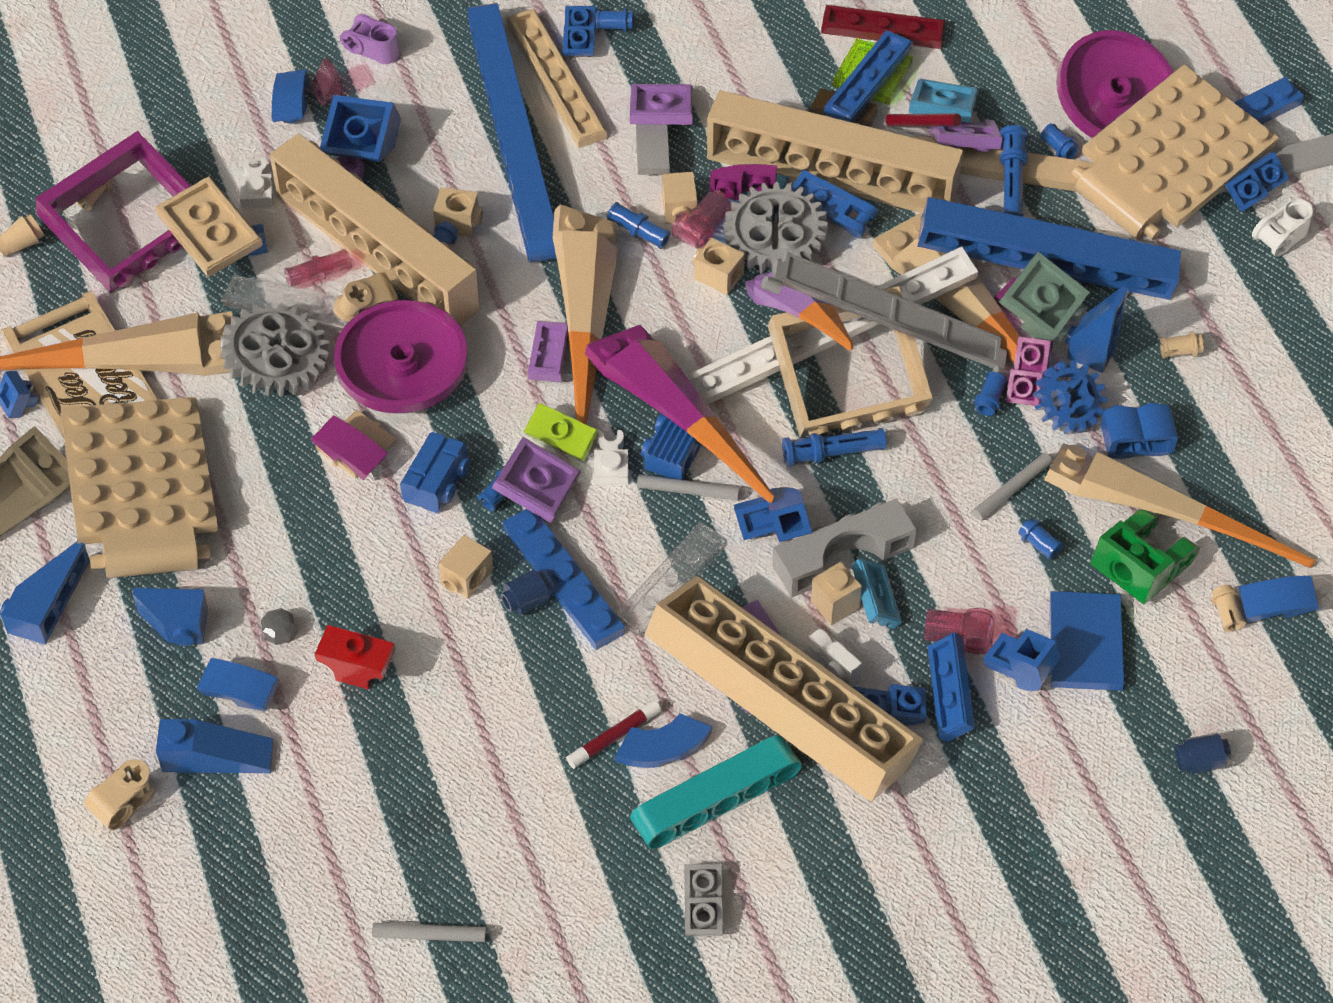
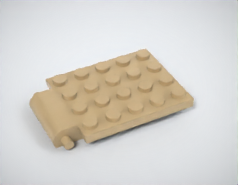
M1184 64L1083 145L1082 153L1091 159L1094 164L1087 170L1080 165L1073 170L1072 176L1078 180L1075 190L1136 240L1143 234L1154 240L1161 232L1155 226L1161 219L1165 218L1178 228L1226 188L1225 184L1275 147L1279 137Z
M197 398L146 400L61 408V421L77 543L102 544L103 554L90 556L91 569L105 568L106 578L197 570V559L210 558L209 544L196 545L194 534L217 532L218 526Z

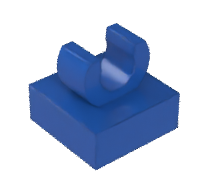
M5 371L0 383V405L8 419L21 418L24 408L36 406L40 396L38 393H30L32 382L22 380L17 371Z

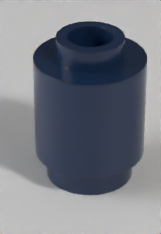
M544 569L539 571L531 570L505 583L501 599L509 612L514 611L520 616L549 601L550 596L555 594V587L549 574Z
M1216 732L1183 739L1182 743L1175 744V757L1181 773L1189 771L1190 774H1197L1226 768V760H1231V750L1227 738L1221 739L1220 734Z

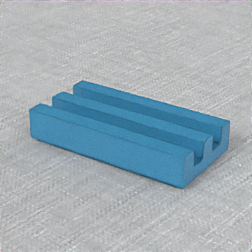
M860 558L857 559L851 566L855 579L862 586L861 599L868 622L874 624L878 621L880 626H885L888 623L889 628L895 629L902 621L885 566Z

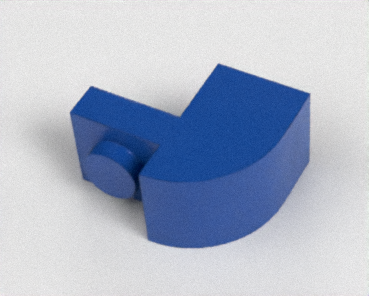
M779 487L770 489L774 494L772 503L760 497L734 505L743 540L776 531L778 541L782 542L812 533L802 494L795 488Z
M1026 628L1019 639L1001 633L984 656L983 661L987 668L1015 679L1018 688L1026 691H1037L1058 665L1061 655L1057 641Z

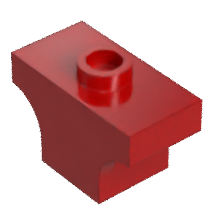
M327 625L315 651V659L333 671L336 681L369 690L374 678H384L394 655L395 645L393 642Z

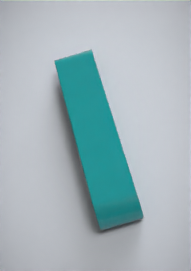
M774 735L642 803L631 813L630 820L649 849H658L790 780L801 770L802 763L781 735Z

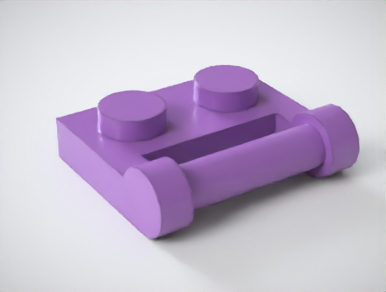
M984 119L983 122H961L959 126H930V134L934 135L937 143L957 149H960V147H972L980 152L1001 149L1002 136L994 120Z

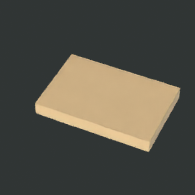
M210 176L155 206L158 217L207 277L263 246L262 239Z

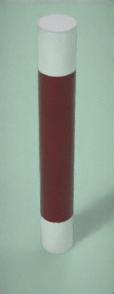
M652 700L568 755L566 759L569 765L575 769L628 734L631 727L637 728L660 713L661 707L655 700Z

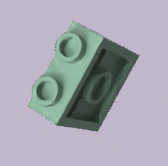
M1037 252L999 303L1024 321L1021 328L1033 338L1054 341L1058 344L1070 329L1065 325L1071 318L1076 321L1087 307L1083 301L1090 291L1041 253Z

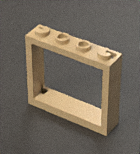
M899 286L884 289V291L902 297ZM834 306L841 321L862 317ZM787 312L771 316L768 329L800 438L813 433L824 437L829 434L830 430L842 428L844 432L855 430L862 426L861 423L871 420L874 421V424H880L894 418L893 415L906 413V416H914L924 412L932 400V394L915 337L893 329L913 396L809 421L784 335L816 327Z

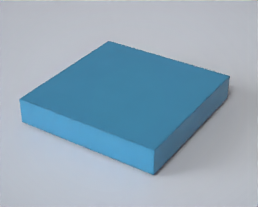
M918 79L910 101L909 113H958L961 115V122L970 123L979 89Z

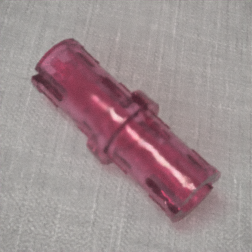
M344 248L322 257L315 255L310 257V261L284 268V274L289 276L285 277L289 287L293 288L296 285L314 279L322 281L326 279V275L352 268L351 261H347L350 259L349 253Z

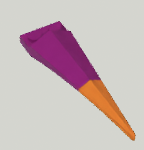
M640 324L587 344L585 355L605 377L636 395L689 433L746 481L766 501L772 503L774 497L772 491L661 341H655Z

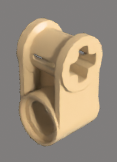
M381 272L364 279L349 282L343 289V294L334 302L333 308L338 318L349 322L356 315L372 306L389 301H397L399 298L387 274Z
M137 759L124 762L105 781L89 792L85 798L84 807L110 831L119 829L139 808L154 796L156 788L153 779L150 777L149 767L145 762Z

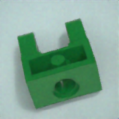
M1139 509L1124 522L1120 520L1100 536L1090 564L1145 605L1192 564L1199 553L1200 547L1188 538L1183 537L1165 552L1161 549L1156 550L1144 540L1157 526L1159 517L1150 511Z

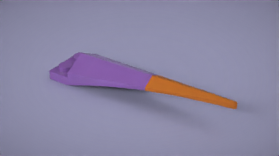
M772 272L760 274L754 280L745 281L747 294L755 304L769 306L792 314L818 328L847 350L853 349L852 340L833 305L786 286H782L779 294L762 289L761 284L764 277H772Z

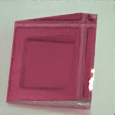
M328 57L323 59L311 83V88L321 105L332 103L334 95L343 96L341 78Z

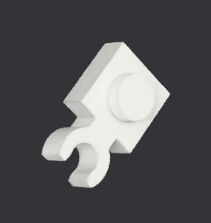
M261 158V165L257 168L251 167L249 159H245L243 166L246 176H240L241 208L273 206L272 175L268 174L266 158Z
M617 430V439L614 441H607L604 431H600L598 434L600 450H594V485H628V449H623L624 435L622 430Z
M820 628L809 636L813 643L808 648L815 656L822 658L826 662L825 667L827 670L851 687L860 682L862 663L838 641L833 643L828 634Z

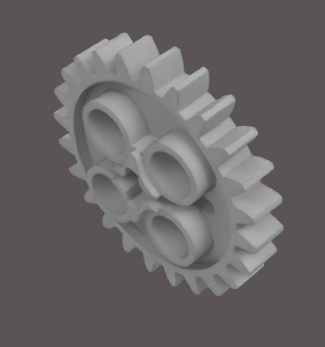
M775 182L773 189H768L767 185L762 183V191L757 192L753 187H750L749 197L740 193L739 203L731 202V211L725 213L726 222L723 223L725 244L745 253L744 261L747 260L748 269L753 268L757 264L759 265L760 273H763L767 267H770L773 271L774 262L777 260L782 261L785 252L813 262V253L820 254L821 245L826 244V234H828L826 212L822 211L821 202L814 203V194L811 193L804 197L803 187L793 192L791 183H788L785 189H780L778 182ZM779 207L778 249L774 250L772 249L773 208Z
M266 302L265 310H261L254 304L252 313L242 309L240 318L232 316L231 325H225L224 335L221 337L220 357L224 359V369H231L230 377L232 379L241 376V387L251 383L253 384V393H256L260 387L265 388V395L268 397L272 390H277L278 395L283 397L284 389H288L293 395H296L298 385L307 390L309 381L317 383L319 374L324 373L329 353L327 351L328 341L324 340L325 331L317 330V320L307 322V312L300 316L296 315L295 306L289 311H284L283 303H280L277 309H272L271 304Z

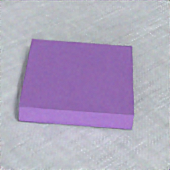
M631 84L630 124L692 125L693 85Z
M522 437L493 484L492 489L551 523L581 471L527 438Z

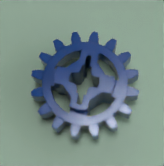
M1075 360L1067 363V365L1061 361L1054 365V368L1050 367L1043 372L1045 377H1041L1036 381V384L1042 389L1033 393V397L1041 400V403L1035 406V409L1044 410L1045 415L1041 419L1043 422L1049 419L1053 421L1052 430L1055 431L1063 426L1064 434H1069L1074 429L1077 433H1081L1086 430V426L1090 428L1097 423L1096 418L1103 415L1104 410L1099 405L1107 402V398L1100 396L1099 392L1105 388V385L1096 384L1095 380L1099 376L1098 373L1092 375L1087 373L1089 365L1085 364L1077 369ZM1061 377H1070V380L1067 382L1064 380L1057 381ZM1072 413H1075L1077 415H1079L1080 413L1084 414L1082 417L1079 418L1070 417Z

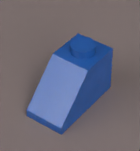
M133 588V597L138 613L168 643H175L181 646L204 644L208 605L204 589Z

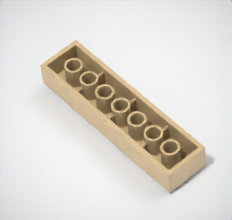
M719 90L708 115L707 159L728 165L778 166L777 174L788 176V180L796 181L802 170H805L856 197L920 213L923 212L928 197L955 202L958 193L963 150L721 90Z
M298 133L270 153L277 196L376 274L385 272L392 286L406 298L440 308L449 314L459 326L480 311L477 270L469 260H463L456 255L447 243L439 242L430 234L426 227L413 222L401 208H395L387 202L379 191H373L365 185L357 174H351L344 169L336 158H330L322 152L314 141H308Z
M699 576L694 577L656 604L645 636L870 802L875 800L909 770L924 740Z

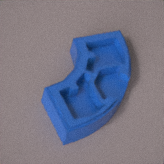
M679 713L671 723L659 729L642 730L631 727L615 755V762L632 767L655 768L660 767V764L677 759L683 760L695 753L712 734V726Z

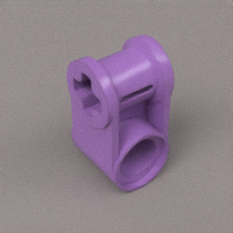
M358 14L354 18L353 26L349 30L343 31L340 35L341 44L349 52L370 58L378 63L390 64L395 62L400 56L396 28L391 24L373 19L366 14Z

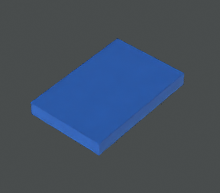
M1050 591V639L1057 641L1061 655L1060 662L1051 673V687L1122 691L1124 674L1121 594Z

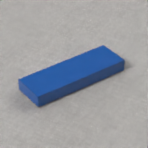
M956 632L927 646L939 738L946 742L975 728L963 637Z

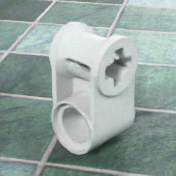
M1303 199L1288 201L1277 211L1264 217L1254 228L1252 237L1256 241H1263L1272 249L1271 253L1275 257L1282 256L1308 235L1313 215L1312 205Z

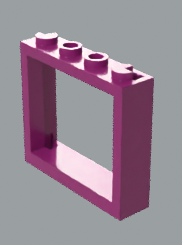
M139 131L128 136L35 198L37 215L109 293H112L117 288L128 286L136 275L144 270H151L158 264L161 258L168 253H175L183 247L171 231L168 230L110 270L59 215L138 161L172 197L191 187Z

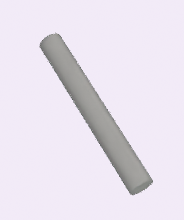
M1042 453L972 510L974 517L980 521L1052 464L1051 457L1047 453Z
M640 474L637 480V488L737 501L739 499L740 487Z
M373 922L372 937L486 942V927Z

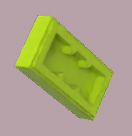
M538 403L523 431L526 435L583 462L599 434L597 429L541 403Z

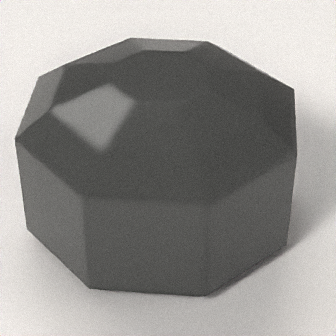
M282 608L268 611L261 620L264 639L275 645L289 642L296 633L293 614Z

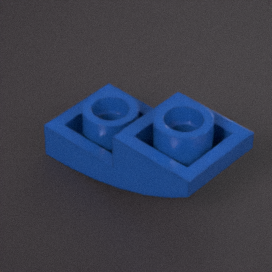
M565 6L563 56H594L595 6Z
M307 70L276 73L272 94L273 122L294 123L304 117L307 108L305 91L309 82Z
M1269 152L1228 181L1225 186L1238 209L1242 212L1266 197L1268 192L1287 181L1289 177L1276 154Z
M1311 575L1277 578L1239 586L1246 619L1249 623L1281 614L1285 618L1320 610Z
M211 658L196 689L205 696L232 700L238 707L266 712L280 679L248 666Z
M891 684L887 691L852 687L903 725L921 724L927 720L925 688Z

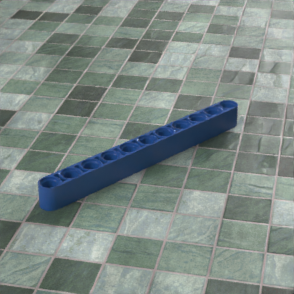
M498 3L467 7L469 27L528 262L535 263L557 259L552 238L554 217Z

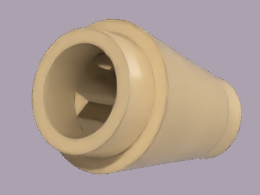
M31 214L25 218L21 216L0 235V251L4 257L40 243L38 240L45 236Z

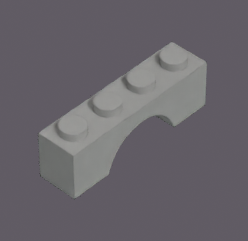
M897 498L886 503L879 502L866 511L856 515H847L840 521L826 527L814 528L810 534L782 541L773 548V568L792 598L812 590V578L821 574L827 561L842 551L864 550L875 554L884 561L914 549L916 528Z

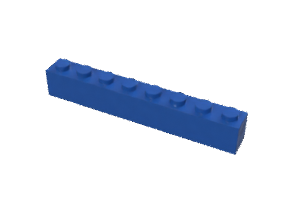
M931 197L927 198L921 216L917 247L945 253L962 247L969 258L1024 269L1035 254L1039 252L1074 280L1114 289L1124 286L1129 288L1128 292L1166 300L1171 299L1179 281L1181 250Z

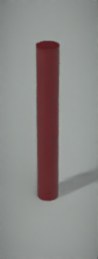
M958 113L888 114L885 119L887 126H959L962 121L961 115Z

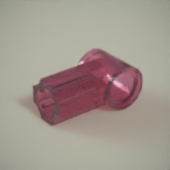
M718 190L709 192L690 213L683 211L679 214L672 227V236L697 250L700 247H704L713 236L714 229L725 218V213L731 211V202L726 198L725 194Z
M971 608L965 613L927 609L923 640L936 642L956 632L963 637L964 651L972 654H986L993 645L996 618L993 612L984 608Z

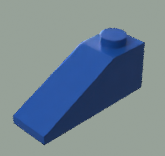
M1122 286L1087 312L1077 327L1071 326L1065 339V344L1069 345L1067 359L1075 360L1082 365L1087 364L1089 368L1098 372H1104L1117 348L1129 288Z
M76 541L16 586L10 599L7 598L3 602L0 611L7 634L46 645L90 562L84 543L78 544Z
M160 719L156 754L162 772L271 773L274 741L273 738L196 719Z

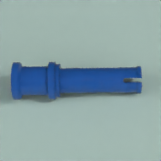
M1010 125L1000 130L1003 140V152L1000 154V162L1004 166L1003 213L1023 217V166L1028 161V154L1025 152V140L1028 138V130L1022 126Z
M883 428L822 437L820 434L813 433L808 438L791 440L789 437H784L782 439L783 458L787 468L793 467L794 463L813 461L817 464L824 461L825 457L880 449L885 450L886 435Z

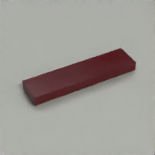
M826 4L821 33L878 41L883 33L888 30L912 41L913 46L941 49L946 20Z

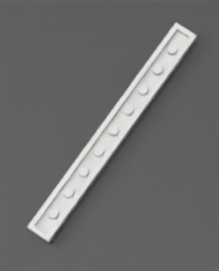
M960 247L876 287L884 290L899 286L904 299L921 305L976 279L978 271L964 249ZM864 317L842 321L850 338L880 324ZM818 328L784 335L792 364L838 344V342ZM771 336L686 376L708 405L780 371Z

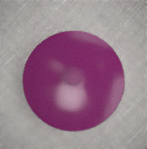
M1097 31L1076 41L1063 57L1057 72V93L1068 118L1078 129L1093 138L1174 72L1164 56L1142 38L1122 31Z
M397 300L372 306L351 319L337 339L334 361L340 384L355 401L380 412L411 413L438 404L458 387L467 369L468 352L466 339L461 327L445 311L424 302Z

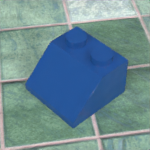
M334 95L320 150L326 155L381 162L395 147L402 119L393 102Z

